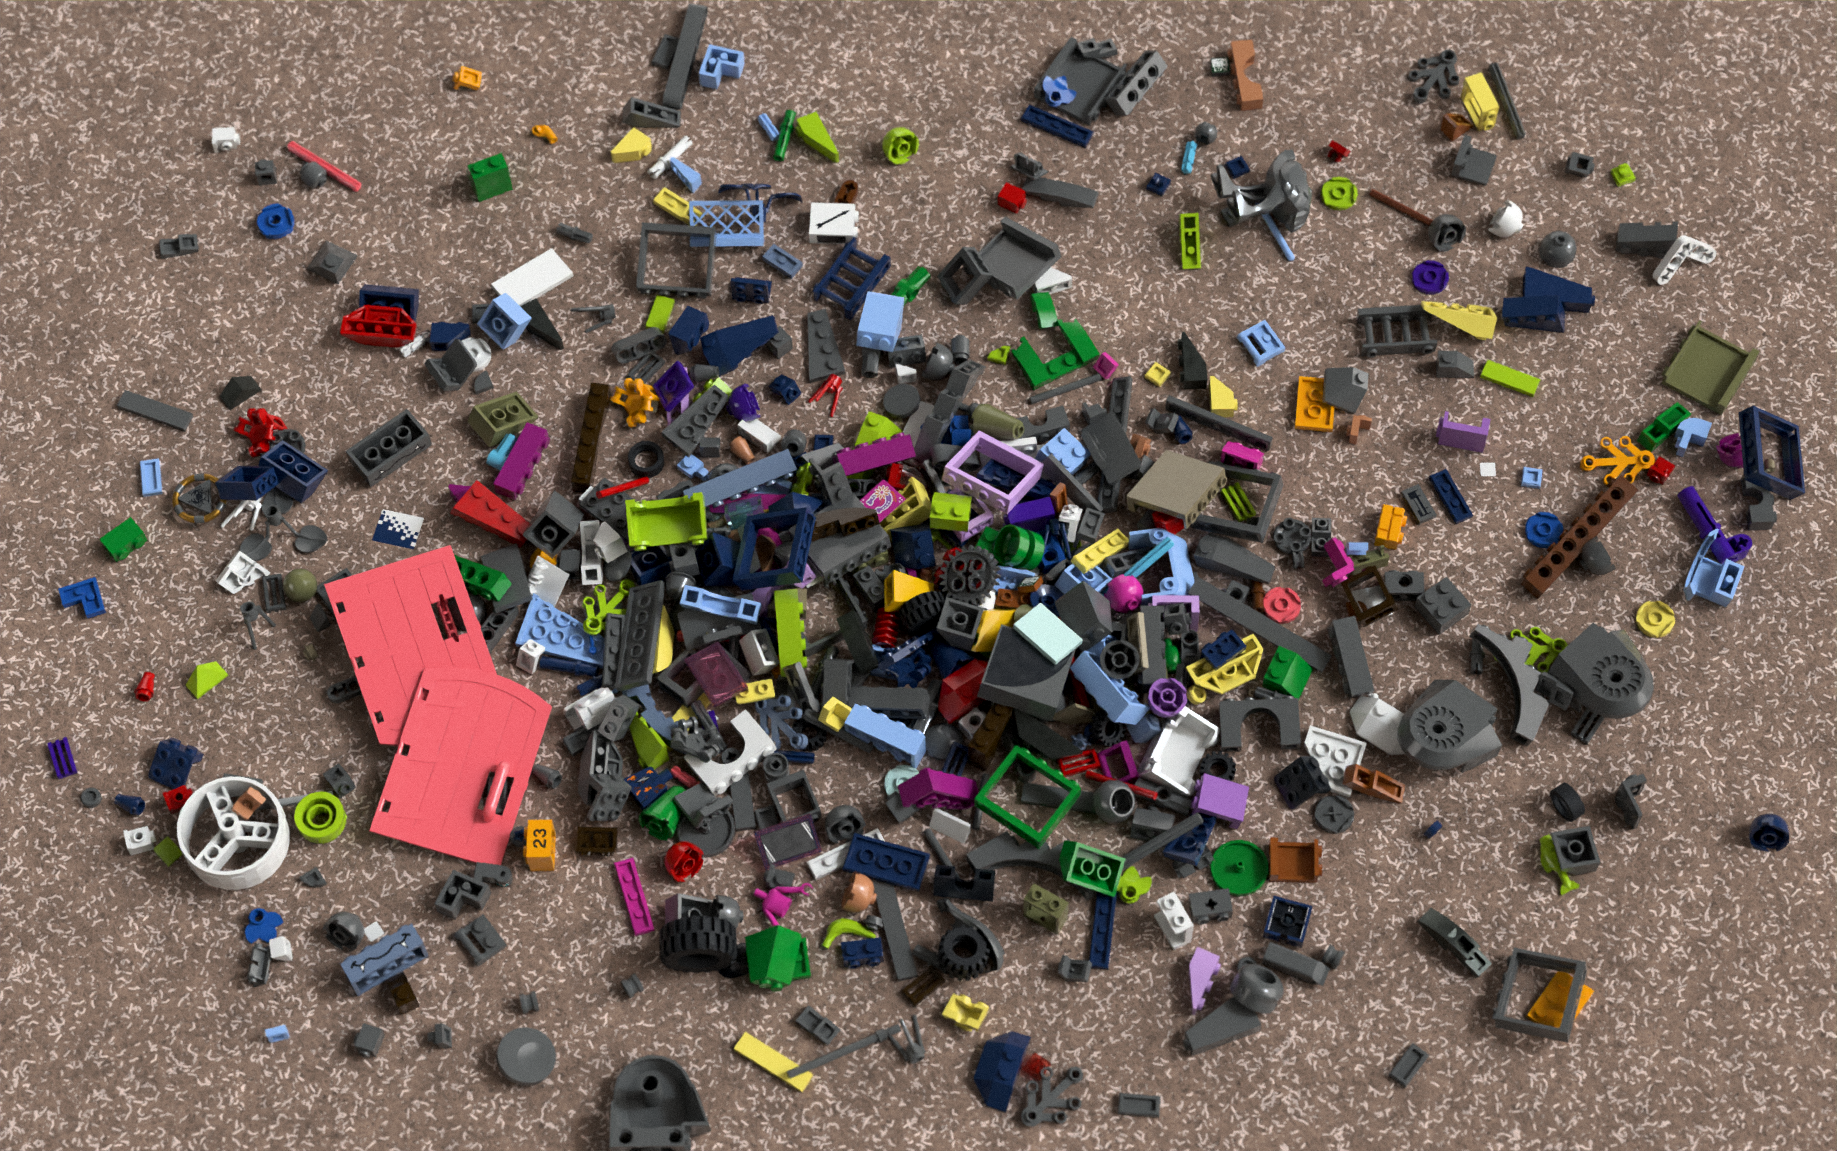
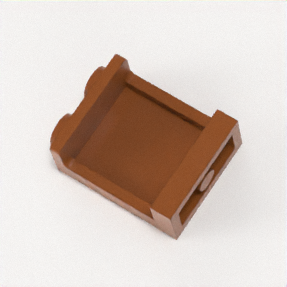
M1270 837L1269 882L1317 883L1318 877L1322 876V864H1319L1318 858L1322 857V846L1318 845V839H1314L1313 843L1278 842L1277 837Z

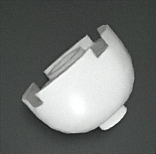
M1510 200L1504 202L1506 206L1503 209L1500 207L1490 223V225L1494 224L1493 228H1488L1490 232L1499 237L1506 238L1515 232L1519 233L1523 227L1521 223L1523 219L1522 211Z

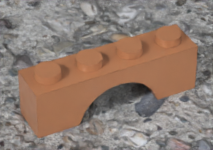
M1252 39L1231 41L1230 49H1227L1228 60H1232V64H1230L1231 75L1234 74L1235 76L1233 88L1234 90L1237 89L1238 93L1236 94V104H1240L1241 111L1262 109L1263 94L1261 84L1250 81L1244 74L1245 69L1254 64L1255 52Z

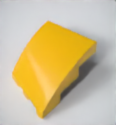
M999 609L984 610L976 632L979 635L976 645H972V651H992L1001 624L1013 628L1015 624L1014 613L1017 609L1007 611Z

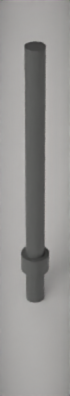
M897 1024L885 1030L883 1028L877 1030L871 1036L788 1070L787 1075L791 1079L875 1042H883L887 1040V1037L901 1032V1028Z

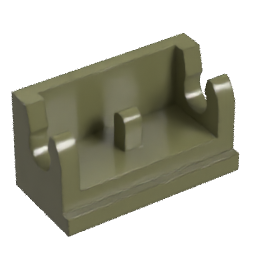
M1381 545L1377 550L1366 552V555H1356L1353 557L1351 554L1347 555L1354 563V571L1350 574L1357 575L1368 566L1376 565L1378 569L1388 566L1389 554L1384 553L1385 546Z

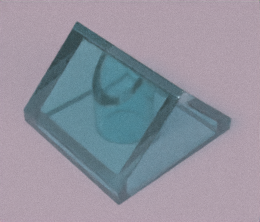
M761 495L724 504V515L730 530L738 529L746 522L747 516L765 513Z

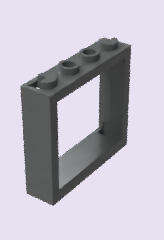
M642 222L636 283L637 290L641 291V294L651 295L652 292H659V295L670 296V293H675L679 297H688V294L696 295V298L701 299L711 296L717 238L716 228ZM649 234L710 238L706 288L645 284Z
M1209 461L1210 464L1225 468L1226 477L1268 485L1271 488L1257 526L1199 514L1196 521L1190 525V528L1263 543L1284 486L1281 475L1274 472H1261L1258 469H1247L1239 465H1227L1220 461Z
M839 577L835 583L849 609L851 611L854 610L860 615L864 629H867V621L869 620L866 612L860 610L859 600L856 595L852 596L848 581ZM785 585L779 588L778 590L792 589L798 586ZM841 630L812 644L808 642L804 633L801 632V639L805 638L806 650H802V653L805 657H809L826 649L829 645L845 640Z
M1514 948L1512 955L1507 959L1508 971L1503 973L1502 990L1499 989L1497 994L1498 1006L1493 1009L1492 1019L1495 1020L1496 1028L1568 1043L1587 974L1586 962ZM1520 964L1574 974L1560 1028L1505 1017Z

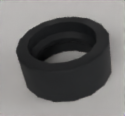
M640 441L634 444L628 453V462L632 473L641 478H652L658 475L664 467V455L661 447L651 441ZM643 451L654 452L657 456V462L651 467H639L635 463L636 456Z
M1563 782L1550 791V798L1554 807L1566 821L1572 822L1585 814V807L1580 796L1568 783Z

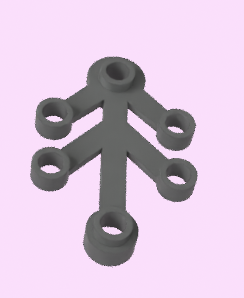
M1446 49L1438 57L1420 58L1418 60V67L1422 70H1412L1409 72L1408 78L1411 82H1417L1419 78L1429 77L1423 87H1418L1414 90L1413 98L1416 102L1424 103L1427 100L1428 92L1437 80L1440 86V97L1443 99L1450 97L1451 90L1447 86L1443 73L1445 68L1447 67L1449 72L1448 82L1451 86H1457L1460 81V77L1457 75L1454 64L1457 62V55L1453 50ZM1439 64L1437 68L1427 69L1428 65Z
M1044 1067L1040 1071L1042 1078V1101L1037 1106L1035 1092L1039 1089L1038 1083L1032 1080L1025 1087L1027 1091V1107L1021 1113V1120L1028 1127H1035L1040 1121L1063 1124L1067 1120V1114L1064 1111H1058L1056 1114L1042 1112L1047 1107L1077 1110L1082 1104L1078 1097L1056 1099L1071 1084H1077L1082 1080L1083 1072L1079 1067H1071L1066 1072V1078L1051 1093L1050 1080L1053 1076V1070L1050 1067ZM1044 1070H1048L1050 1072L1049 1077L1044 1076ZM1073 1071L1078 1072V1078L1072 1076ZM1029 1084L1035 1085L1034 1091L1029 1089ZM1072 1100L1078 1102V1107L1072 1106ZM1029 1113H1034V1120L1029 1119ZM1058 1114H1062L1064 1116L1063 1121H1059L1057 1119Z

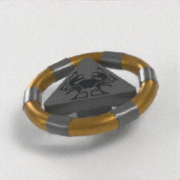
M201 473L191 475L182 480L175 488L172 496V505L177 515L183 520L195 524L211 521L220 515L226 506L227 500L220 499L215 510L211 512V483L216 486V482L219 479L213 475ZM196 481H205L197 487L193 488L192 490L181 495L184 488L190 483ZM179 501L205 512L207 515H188L180 506Z

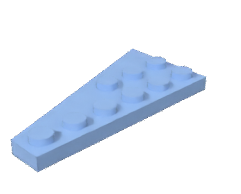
M533 593V600L530 601L515 643L516 647L521 648L531 639L545 647L544 654L575 662L579 660L586 664L599 665V668L603 669L604 638L602 635H592L597 653L594 655L590 654L589 636L584 631L583 624Z

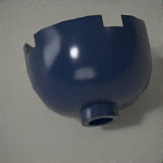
M1759 815L1753 820L1749 828L1750 844L1760 851L1769 852L1767 848L1780 851L1789 843V827L1779 815Z

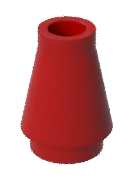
M144 672L143 677L134 690L135 698L139 701L148 702L154 696L155 675L153 673Z

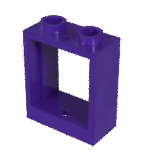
M1047 497L1016 504L1008 514L1003 515V527L1012 524L1033 532L1045 530V525H1049V520L1055 519L1051 498Z

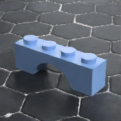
M689 585L684 586L680 601L681 606L756 625L762 607L760 602L726 597Z

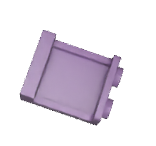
M1152 595V603H1148V606H1164L1165 608V605L1184 602L1186 611L1190 613L1192 619L1189 627L1197 632L1199 596Z

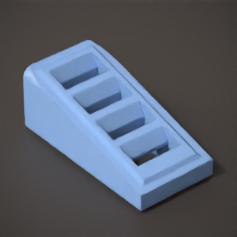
M670 158L671 169L689 190L694 193L702 184L700 174L676 158Z

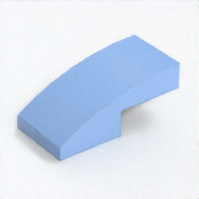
M1347 542L1345 545V553L1347 555H1366V551H1368V542Z

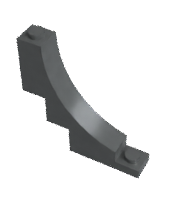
M969 359L953 368L946 388L939 393L932 413L925 418L914 447L916 456L913 458L916 459V462L922 464L928 459L932 462L930 448L933 445L941 444L958 408L970 390L975 386L978 376L984 373L986 366Z

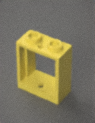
M1482 72L1465 77L1461 99L1477 130H1490L1495 126L1499 105Z

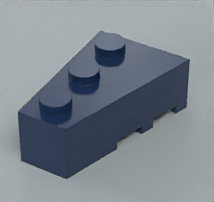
M1559 295L1503 298L1502 319L1505 326L1564 333L1565 311Z

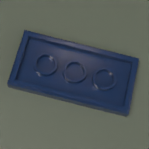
M854 833L842 869L848 873L853 874L855 871L870 879L919 892L930 854Z

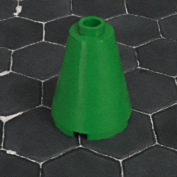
M672 786L638 816L641 827L644 828L646 826L649 829L648 834L659 840L666 841L668 838L671 839L683 812L674 801V797L686 790L681 786Z

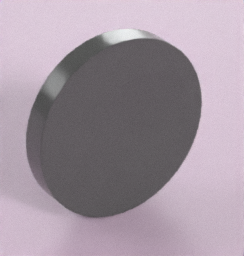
M727 810L724 815L696 829L683 812L677 826L680 842H691L699 847L704 853L702 857H713L721 854L731 845L735 835L734 820L731 813Z
M523 1027L508 1032L502 1038L497 1048L496 1061L499 1070L508 1080L518 1085L531 1086L541 1083L550 1075L555 1066L556 1052L551 1040L544 1033L533 1028Z

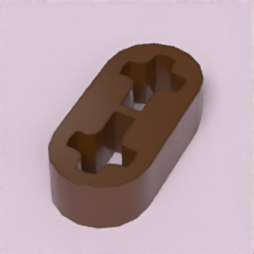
M853 180L845 181L835 198V203H843L844 199H846V204H853L858 195V184ZM853 187V190L851 189L849 194H847V189Z

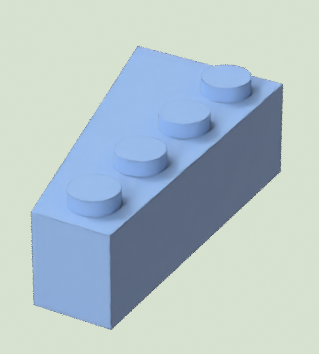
M855 704L844 722L845 731L866 743L872 741L878 750L882 752L889 751L895 756V760L899 762L905 760L914 768L918 767L926 752L925 736L921 731L917 729L911 730L902 722H894L882 713L877 714L871 711L865 705Z

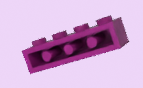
M528 422L526 423L493 483L496 493L514 500L523 493L526 480L531 478L535 464H538L541 460L543 449H546L549 445L550 438L546 429Z

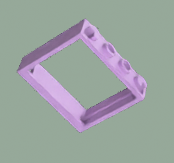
M978 431L945 465L942 481L1008 514L1041 478L1044 464ZM977 450L1025 475V477L1007 495L958 468Z

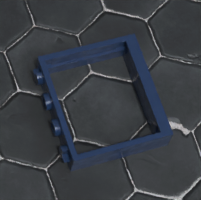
M1755 406L1738 412L1744 480L1789 500L1805 494L1799 426ZM1760 427L1781 436L1785 481L1764 472Z
M807 507L747 516L739 554L736 559V568L733 574V581L742 591L803 582L816 517ZM797 524L788 568L749 573L758 530Z

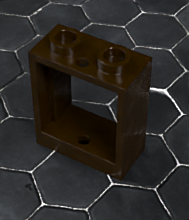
M1376 565L1365 567L1359 574L1350 575L1347 577L1348 579L1341 582L1363 627L1399 610ZM1375 576L1387 600L1361 612L1350 589Z

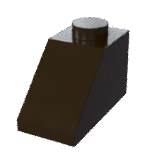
M404 972L385 980L401 1015L420 1007Z

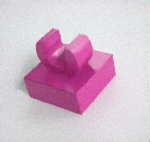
M1105 352L1100 355L1093 368L1104 379H1109L1119 364Z

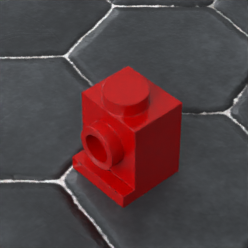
M186 785L162 793L170 813L174 814L182 810L186 801L193 794L191 788L187 789ZM183 795L181 800H176V796Z

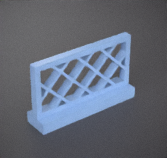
M763 200L689 201L690 226H695L700 222L704 227H712L718 221L725 228L721 233H717L716 246H764ZM714 205H719L724 210L718 217L710 211ZM733 205H738L742 209L736 217L729 211ZM751 205H759V212L755 216L747 211ZM693 206H702L706 211L698 217L693 212ZM726 212L733 218L728 226L720 220ZM744 212L752 219L746 226L738 220ZM707 213L715 219L709 226L701 220ZM735 221L743 228L739 233H734L729 229ZM755 221L760 226V233H752L747 227ZM690 237V247H709L710 238Z

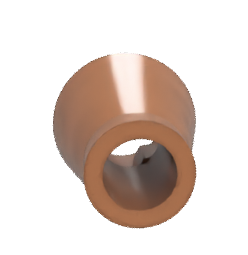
M739 436L729 444L730 450L743 460L746 465L755 460L746 439Z

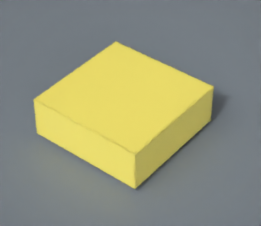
M1155 362L1145 374V378L1160 388L1171 375V372Z

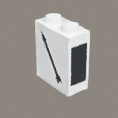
M811 203L810 243L846 244L853 237L857 238L858 227H855V222H859V211H855V204Z

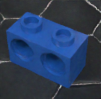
M1045 530L1036 532L1044 539ZM1049 532L1045 553L1037 566L1038 569L1042 570L1043 574H1047L1058 563L1066 559L1057 537L1051 536V532ZM1046 558H1052L1053 561H1047Z

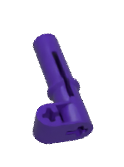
M1689 486L1678 493L1677 497L1700 532L1699 537L1701 539H1705L1711 531L1719 529L1716 539L1709 548L1720 564H1723L1726 559L1737 562L1747 556L1752 547V540L1748 535L1738 534L1726 539L1721 531L1720 523H1716L1693 486Z

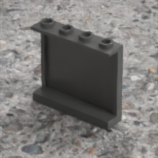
M1070 37L1034 87V98L1046 103V93L1042 86L1046 76L1050 77L1053 81L1058 77L1066 76L1067 89L1076 91V97L1072 102L1068 104L1061 103L1058 107L1054 108L1090 126L1093 120L1096 121L1102 107L1105 108L1108 105L1105 98L1127 73V64L1124 63L1120 68L1102 58L1084 57L1077 46V39ZM1051 96V99L1056 101L1055 97Z
M1004 217L1000 221L1003 229L978 253L993 274L987 283L992 288L1002 291L1006 296H1011L1018 300L1062 256L1058 244ZM965 262L963 264V270L968 275L974 276V274Z
M853 493L852 496L834 505L831 504L814 514V516L816 517L817 514L836 509L866 507ZM878 524L872 528H867L845 537L842 532H838L811 542L808 558L823 575L827 585L847 572L854 570L864 562H868L876 555L885 552L891 547L889 535ZM797 525L788 529L791 541L794 540Z

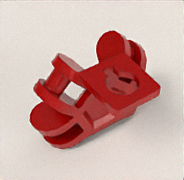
M249 408L247 411L248 419L239 416V423L233 430L248 437L252 443V446L248 449L249 454L256 458L260 453L269 451L268 442L275 441L273 430L288 428L280 417L268 414L264 408H258L257 410ZM246 424L252 426L250 432L244 430Z

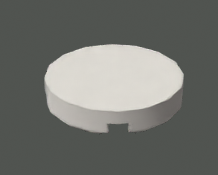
M474 337L462 340V343L477 362V367L473 372L484 369L491 360V349L488 343L480 338L474 339Z

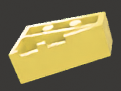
M913 476L908 480V485L902 491H898L906 500L880 522L881 527L889 535L890 543H892L890 529L918 525L930 518L931 502L926 489Z

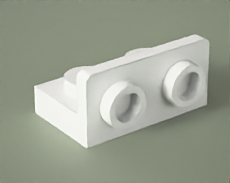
M1073 504L1064 505L1059 516V521L1067 522L1065 530L1066 534H1068L1067 539L1070 542H1074L1076 539L1083 509Z

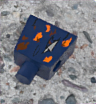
M648 767L624 780L632 787L629 794L639 807L645 810L668 790L665 783L671 780L673 776L667 768L657 774L653 767Z

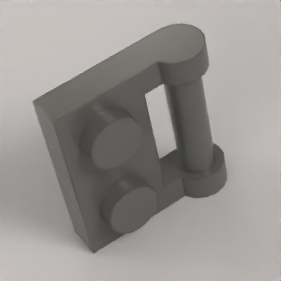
M484 914L454 934L455 938L461 941L472 955L477 966L482 965L507 947L505 941ZM472 933L486 952L480 954L467 935Z

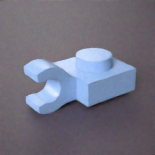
M691 454L690 457L685 456L677 464V469L692 479L696 475L703 482L708 480L709 471L704 468L703 462Z

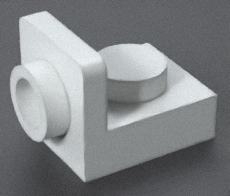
M531 639L519 648L516 666L533 674L537 669L539 656L545 652V647Z

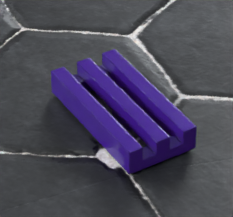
M64 737L61 741L59 739L55 740V743H47L58 779L77 774V768L67 737ZM61 745H65L72 768L70 771H68ZM55 747H57L58 753L64 769V773L62 774L54 751Z

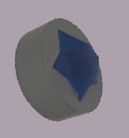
M523 826L515 827L510 833L511 842L517 847L526 845Z

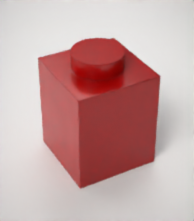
M1006 182L998 194V205L1017 214L1026 205V191Z

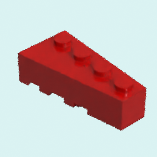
M478 480L475 481L450 512L454 516L457 515L465 519L466 522L473 523L487 532L498 535L503 540L512 544L517 543L520 548L528 540L523 536V533L530 523Z

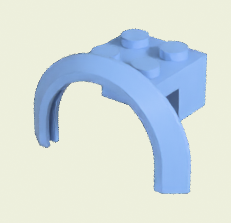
M1715 529L1706 536L1693 560L1684 584V593L1687 601H1690L1694 595H1698L1727 607L1734 597L1745 566L1728 559L1723 564L1704 557L1716 539L1719 529Z

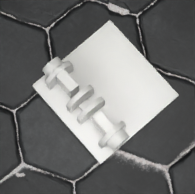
M537 556L527 578L531 594L535 593L540 599L551 603L555 607L569 574L542 557Z

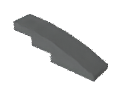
M1028 176L1022 187V190L1026 191L1028 196H1040L1043 201L1059 202L1060 206L1094 208L1099 195L1098 191L1083 186L1047 178L1033 180Z

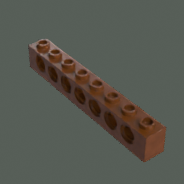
M1622 475L1617 480L1613 478L1606 486L1609 489L1605 493L1601 491L1594 498L1597 502L1594 505L1589 504L1582 511L1584 513L1583 517L1577 516L1570 524L1572 526L1570 531L1565 529L1558 537L1561 540L1557 544L1553 542L1546 550L1549 553L1545 557L1541 555L1534 564L1537 566L1533 570L1529 568L1523 574L1524 580L1521 585L1537 599L1541 597L1580 555L1585 543L1597 536L1638 492V489ZM1611 494L1615 495L1618 500H1614ZM1599 507H1602L1606 513L1601 512ZM1587 520L1592 521L1594 526L1589 525ZM1575 533H1579L1582 539L1577 538ZM1563 546H1567L1570 549V552L1565 551L1563 549ZM1551 558L1555 559L1558 562V565L1553 564L1551 562ZM1539 571L1543 572L1546 578L1541 577Z

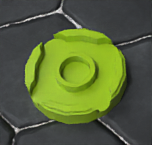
M1333 177L1322 186V201L1333 210H1346L1356 202L1357 187L1347 178Z

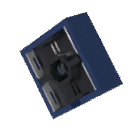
M1273 896L1263 938L1278 942L1279 939L1286 940V944L1302 948L1313 906Z

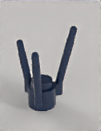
M1050 519L1049 525H1045L1044 553L1049 532H1051V536H1059V543L1064 556L1066 549L1068 560H1071L1065 523L1059 521V519Z

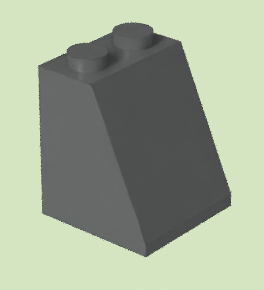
M554 490L542 503L524 531L523 536L553 559L576 534L584 513Z
M1082 581L1055 601L1062 622L1083 639L1082 644L1077 647L1082 652L1087 651L1112 633L1110 601L1085 581Z

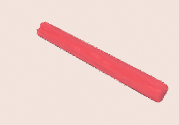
M291 141L287 145L288 151L306 162L315 161L326 169L327 175L353 191L358 192L361 189V182L296 142Z

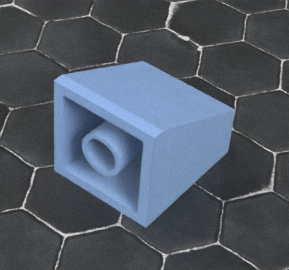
M867 292L858 327L856 346L893 352L902 327L904 297Z

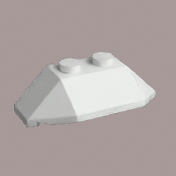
M1360 696L1350 710L1356 734L1389 755L1405 754L1397 740V728L1404 713L1379 698Z

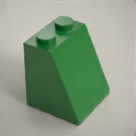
M502 153L467 165L466 174L479 202L513 190L509 169Z
M775 925L746 936L745 942L750 983L759 985L761 988L770 989L772 992L781 991L783 987L791 985L801 941V933Z

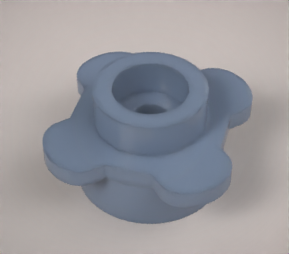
M1083 734L1071 735L1073 739L1071 743L1082 750H1085L1087 745L1091 746L1092 744L1088 741L1089 738Z

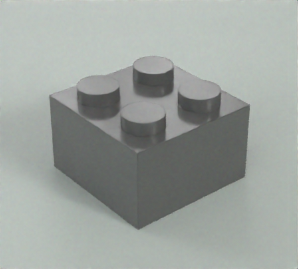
M1445 577L1418 596L1414 607L1440 635L1467 616L1472 604Z

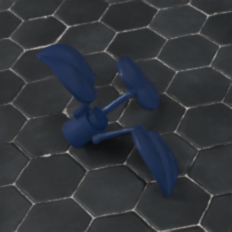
M763 183L720 185L718 194L731 189H741L746 192L747 199L751 200L748 189L755 190L756 200H759V189H771V185ZM791 192L770 195L767 206L764 207L763 204V223H766V213H769V207L773 199L789 198L802 203V197L797 193ZM759 205L750 206V213L755 216L759 212Z

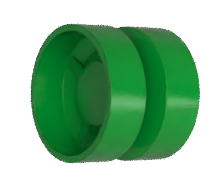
M1009 524L998 532L993 544V554L995 559L1001 564L1020 570L1031 571L1038 566L1043 557L1044 540L1039 533Z

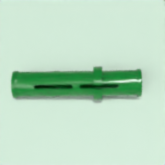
M793 110L785 111L783 122L780 124V134L773 155L775 161H784L790 134L794 130L793 123L796 112Z

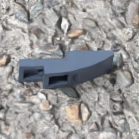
M644 691L637 694L638 703L644 710V712L640 713L641 717L646 720L649 728L652 727L663 742L672 748L671 740L673 738L670 732L671 729L678 728V721L674 722L671 716L666 719L662 711H657L654 707L656 704L650 695L647 696ZM674 749V750H676V751H678V752H680V753H683V754L687 755V753H685V752H683V751H681V750Z

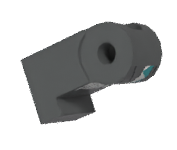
M477 862L474 879L483 883H493L500 887H508L513 881L511 870L506 866Z

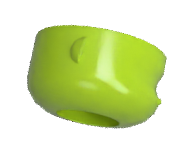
M314 792L305 796L298 803L294 819L300 834L306 840L316 844H325L341 835L346 825L347 815L343 805L336 796L328 792ZM318 814H329V819L325 824L316 825L312 823L314 817Z

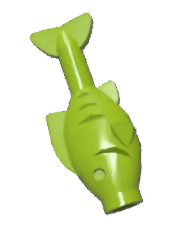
M1551 836L1541 837L1539 839L1541 843V864L1547 874L1551 871L1558 873L1562 882L1560 894L1564 895L1571 890L1580 888L1579 884L1569 880L1565 871H1561Z

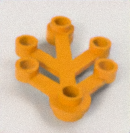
M1622 436L1618 442L1619 446L1626 448L1634 455L1633 457H1627L1612 444V440L1609 437H1604L1600 441V447L1608 450L1615 458L1595 459L1593 456L1587 455L1581 459L1580 467L1582 470L1589 472L1598 466L1617 465L1603 479V483L1607 486V477L1616 479L1627 465L1636 464L1630 473H1626L1623 476L1624 478L1626 476L1631 477L1630 483L1632 484L1636 475L1642 469H1649L1654 464L1655 457L1650 451H1640L1631 443V439L1628 436ZM1622 439H1626L1628 444H1622ZM1603 440H1607L1609 446H1605ZM1646 456L1649 461L1644 462L1642 457ZM1586 460H1591L1592 465L1588 466Z

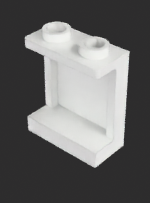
M1175 892L1158 899L1157 904L1161 911L1154 914V917L1172 949L1175 950L1190 943L1194 925Z

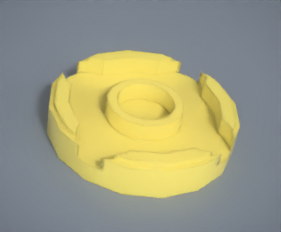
M1648 601L1641 605L1637 611L1636 624L1640 631L1649 637H1663L1670 633L1674 627V612L1667 604L1661 601Z

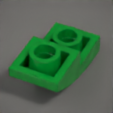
M1049 292L1030 294L1033 313L1036 312L1039 329L1058 327L1055 307Z

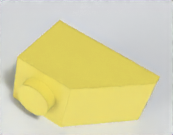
M633 127L611 151L612 161L619 163L641 160L651 152V139Z
M1210 376V412L1222 417H1233L1234 410L1238 409L1237 399H1234L1233 391L1214 376Z

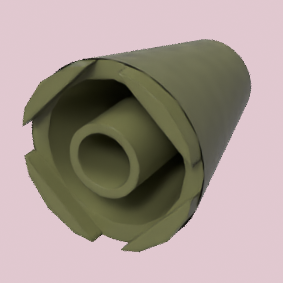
M979 404L972 414L971 418L974 419L973 425L970 424L972 436L981 431L997 440L1019 439L1024 433L1022 421L990 404Z

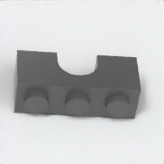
M1063 405L1045 410L1046 423L1041 426L1031 424L1028 416L1017 418L1022 421L1024 426V433L1019 439L1036 437L1037 442L1043 443L1055 437L1064 428L1070 433V422Z
M1743 472L1740 479L1743 496H1751L1759 501L1758 505H1749L1747 509L1748 530H1771L1773 524L1777 521L1776 511H1773L1772 507L1774 505V496L1770 494V491L1745 481Z

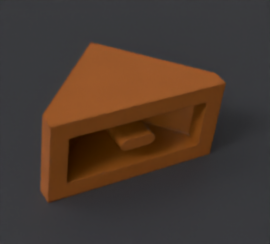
M1445 113L1440 130L1451 141H1454L1470 130L1473 125L1462 114Z

